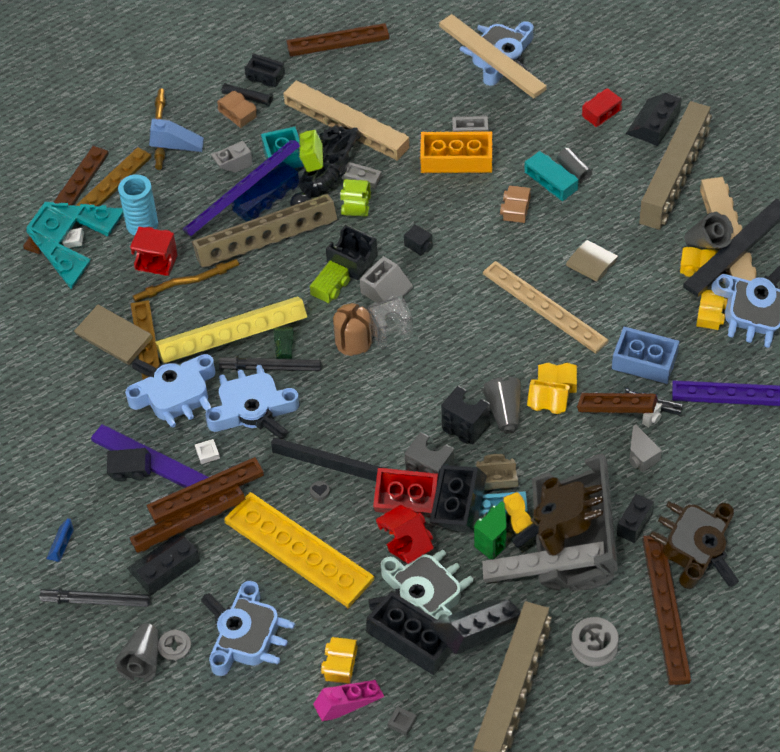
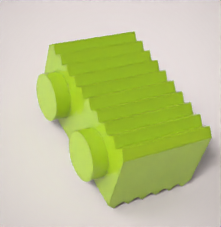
M316 130L305 131L299 135V157L306 171L311 172L323 167V145Z
M330 260L311 283L310 294L327 303L337 299L340 289L343 286L346 287L349 283L348 268Z

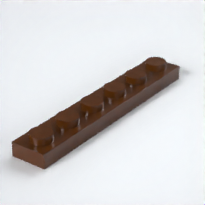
M386 23L295 38L286 40L289 56L291 57L389 40V33Z
M256 457L146 506L154 523L157 524L236 485L240 487L264 476V471Z
M236 485L129 539L137 553L146 551L151 546L164 542L177 533H182L186 529L196 524H201L214 515L221 514L230 507L239 505L246 498L239 486Z

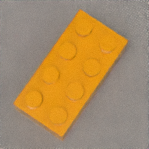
M421 132V173H492V132Z

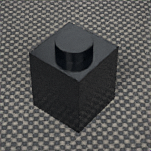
M415 224L404 234V246L422 256L433 247L432 234Z

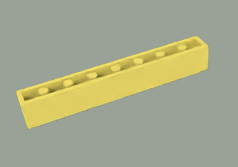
M297 296L159 340L155 343L161 361L167 363L307 318L303 300Z

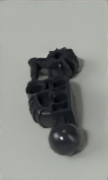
M335 125L334 127L330 126L328 129H324V132L319 134L323 145V167L311 172H307L305 169L298 183L302 192L295 193L291 197L290 206L311 200V197H318L322 191H327L328 188H331L338 181V178L347 172L346 165L350 159L348 153L356 140L361 137L358 128L354 127L346 130L342 126L338 127V125Z

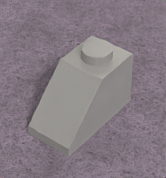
M634 425L629 461L634 468H638L643 472L661 460L662 450L637 425Z

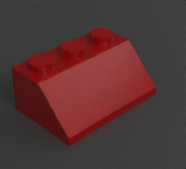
M378 468L373 504L375 512L387 513L395 507L403 505L407 508L411 507L416 513L420 512L424 517H431L438 484V474Z

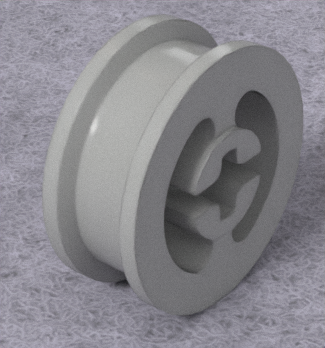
M599 617L581 620L572 632L571 648L574 656L581 663L588 666L597 667L609 663L615 657L618 649V633L616 628L609 621ZM586 634L585 642H581L580 639ZM608 641L609 645L604 648V642Z

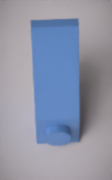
M152 119L149 146L202 152L203 137L171 121Z

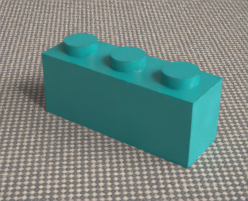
M541 151L525 161L524 173L561 201H564L578 190L577 177L566 171L563 166L554 162Z

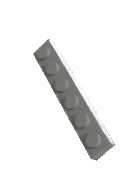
M604 542L566 547L559 554L553 556L549 555L546 551L482 561L483 579L485 583L544 574L554 570L563 571L594 566V557L606 553Z

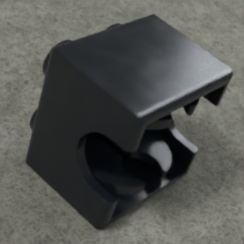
M345 225L340 231V239L336 246L331 242L326 248L327 263L331 260L338 263V265L348 268L349 277L356 280L361 278L378 256L377 239L348 225Z
M457 386L441 405L442 429L447 434L452 433L458 436L459 440L463 443L473 445L490 425V403L481 398L474 405L466 404L463 400L466 399L464 395L467 390Z

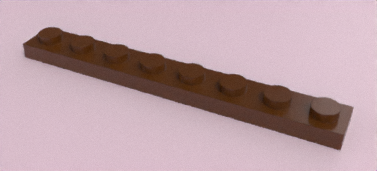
M92 146L54 203H68V205L73 206L109 155L108 150ZM31 237L23 245L25 250L37 254L42 252Z
M643 536L642 542L669 685L690 684V671L668 558L663 553V545L655 541L650 536Z

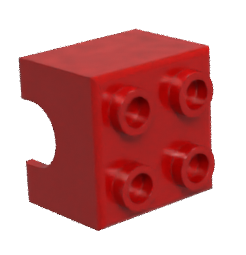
M138 227L130 246L133 255L135 250L137 251L134 262L135 270L169 276L178 256L174 233L169 230L153 229L152 227Z
M399 505L376 519L380 530L384 528L385 532L390 530L389 533L394 534V539L386 545L389 552L409 564L434 548L431 542L433 537L424 526L426 523L424 516L420 512H414L411 507L407 508Z

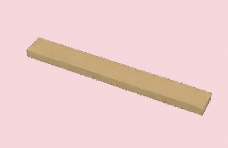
M451 14L439 22V27L532 98L537 97L546 90L544 83Z
M493 262L483 271V275L594 353L599 352L608 343L607 338L498 262Z

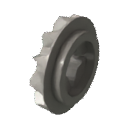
M168 631L158 641V651L161 657L163 656L167 661L169 659L177 661L180 658H185V655L190 652L191 641L189 636L183 631ZM173 639H175L177 645H180L177 646L176 651L169 647L172 646Z

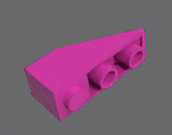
M376 680L324 688L313 705L321 720L326 721L337 719L383 698L384 695Z

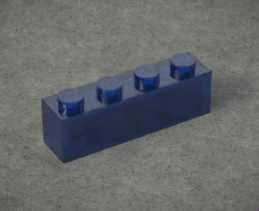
M283 161L232 202L233 212L246 222L258 218L263 210L269 209L276 200L282 199L289 190L295 189L298 186V172Z

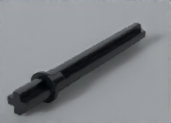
M236 356V358L219 357V369H236V371L238 369L257 370L256 366L261 365L264 370H321V360L239 358V356Z
M62 588L58 590L41 589L39 595L40 601L57 602L58 604L65 602L148 607L151 601L150 595L70 591L62 590Z

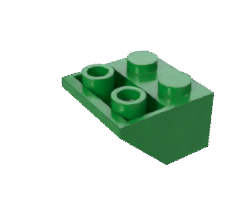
M502 501L497 506H492L488 514L483 519L480 518L474 525V547L491 560L495 559L506 548L505 503Z

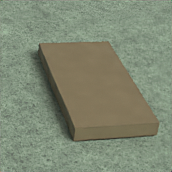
M97 305L74 330L75 334L128 365L132 363L153 338L147 331L100 305Z

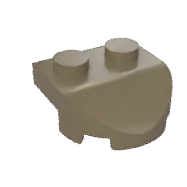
M490 454L484 456L482 462L477 461L476 467L487 475L484 490L518 487L516 462L513 458L508 460L505 459L503 454Z

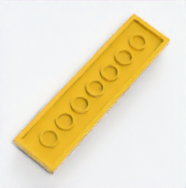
M251 492L245 497V501L237 505L224 518L225 523L347 608L374 581V576Z

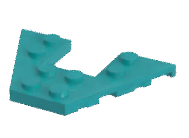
M44 202L26 227V232L69 288L73 289L90 264V259L61 245L62 241L76 221L108 237L124 215L122 208L106 207L107 205L80 204V206L68 205V203Z

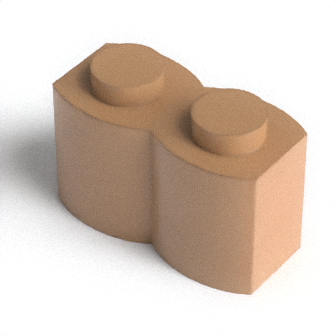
M236 91L230 92L217 101L218 110L240 128L256 118L257 109L255 105L245 100L243 95Z
M509 185L508 191H504L503 201H505V204H501L500 214L503 215L504 221L525 223L531 198V188Z

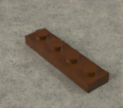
M581 393L577 408L578 412L654 413L658 398L656 394Z

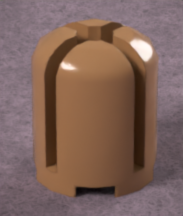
M354 303L341 306L333 317L335 345L345 355L353 356L365 353L372 344L371 317L368 310L363 306L359 308V305Z

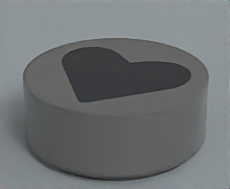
M317 481L310 486V496L314 500L322 501L328 498L330 489L326 482Z

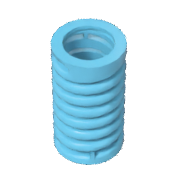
M142 175L125 177L119 183L118 190L128 232L135 236L139 226L156 229L158 227V219L151 182Z

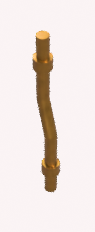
M164 89L158 90V95L155 99V119H162L166 101ZM157 147L154 155L156 160L155 168L157 170L162 169V163L165 159V151L162 147Z
M234 259L224 264H217L215 268L198 275L173 278L154 287L149 286L144 291L133 295V300L137 302L147 297L152 298L156 296V293L176 285L197 283L217 274L222 275L227 273V270L239 266V262L237 259Z

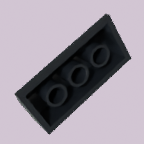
M393 591L366 618V633L432 675L446 662L451 652V649L429 627V624L437 619Z
M509 599L487 600L431 622L429 627L457 655L513 631L516 628L521 611Z

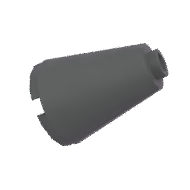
M719 212L709 213L686 232L685 243L687 246L694 248H724L732 241V223L726 215H721Z
M502 377L490 380L484 384L483 388L484 396L487 402L490 403V409L500 431H504L507 434L515 432L519 427L521 382L518 378L508 377L509 380L505 381L502 380Z
M149 623L141 624L116 657V670L124 678L134 681V677L144 678L143 682H147L155 676L157 670L158 630L154 625Z

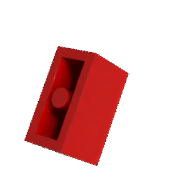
M607 88L599 92L590 101L584 103L582 106V117L595 127H598L622 110V98Z

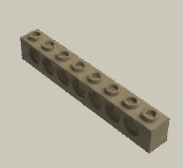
M328 194L196 239L192 241L197 261L201 267H209L216 262L229 260L233 256L246 254L250 250L263 248L267 244L280 242L284 238L297 236L301 232L311 231L315 227L328 225L338 219L333 200Z

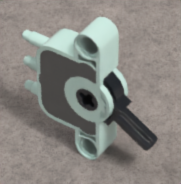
M441 550L433 556L424 554L406 566H403L394 557H386L381 562L382 577L395 590V593L437 620L452 615L449 610L459 603L461 591L473 582L471 576L463 579L461 582H458L452 576L460 568L458 563L449 566L447 569L439 563L446 555L445 550ZM386 596L369 599L370 610L373 611Z

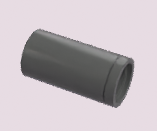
M564 148L557 155V161L569 173L577 177L578 183H582L583 180H588L591 177L592 170L570 148Z

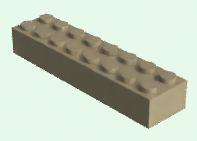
M690 101L641 201L639 224L659 230L662 225L667 224L668 212H672L675 206L674 199L679 198L681 193L680 187H684L686 184V174L691 173L693 168L692 162H696L699 155L698 149L702 150L705 142L704 137H708L711 127H708V125H710L712 115H710L711 107Z
M524 602L474 744L473 752H507L508 748L511 749L514 741V729L517 730L520 724V711L525 709L527 699H525L526 694L531 692L533 685L532 677L537 674L539 667L538 659L543 656L545 639H548L550 636L552 617L549 616L548 607Z

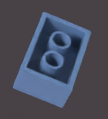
M623 327L613 354L612 369L668 384L678 355L679 341Z

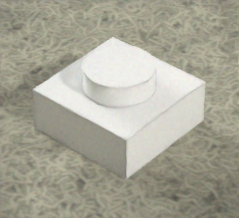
M82 228L70 230L63 240V246L67 248L82 246L84 237Z
M656 403L654 413H643L642 424L648 428L652 423L656 424L661 418V405L659 403Z
M214 439L195 445L201 464L220 459Z

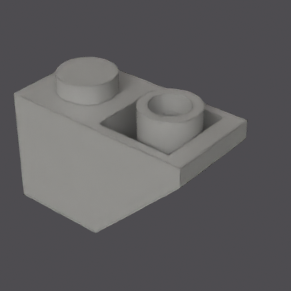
M244 141L211 154L219 168L235 173L253 165L251 151Z

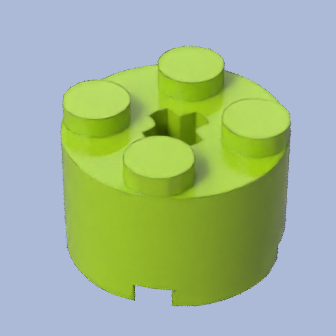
M344 179L340 196L341 200H344V204L341 207V215L368 216L370 207L368 204L369 199H371V185L369 181Z

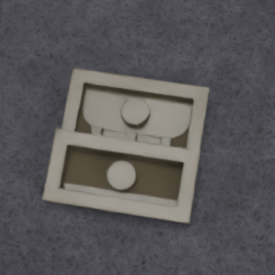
M587 240L573 253L566 266L597 282L604 277L608 268L617 261L618 256Z

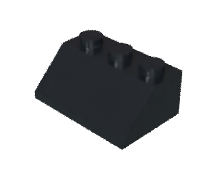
M666 92L649 98L626 134L658 146L680 112L681 98Z
M441 465L430 523L454 531L474 533V525L479 518L487 475L478 467Z
M176 534L127 569L151 596L198 564L200 559L198 550L186 537Z

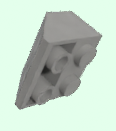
M488 116L452 117L453 132H488Z
M384 256L360 278L361 293L389 311L413 288V285L400 267Z

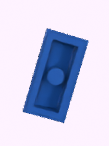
M67 518L59 527L46 559L57 562L61 561L74 530L70 519Z

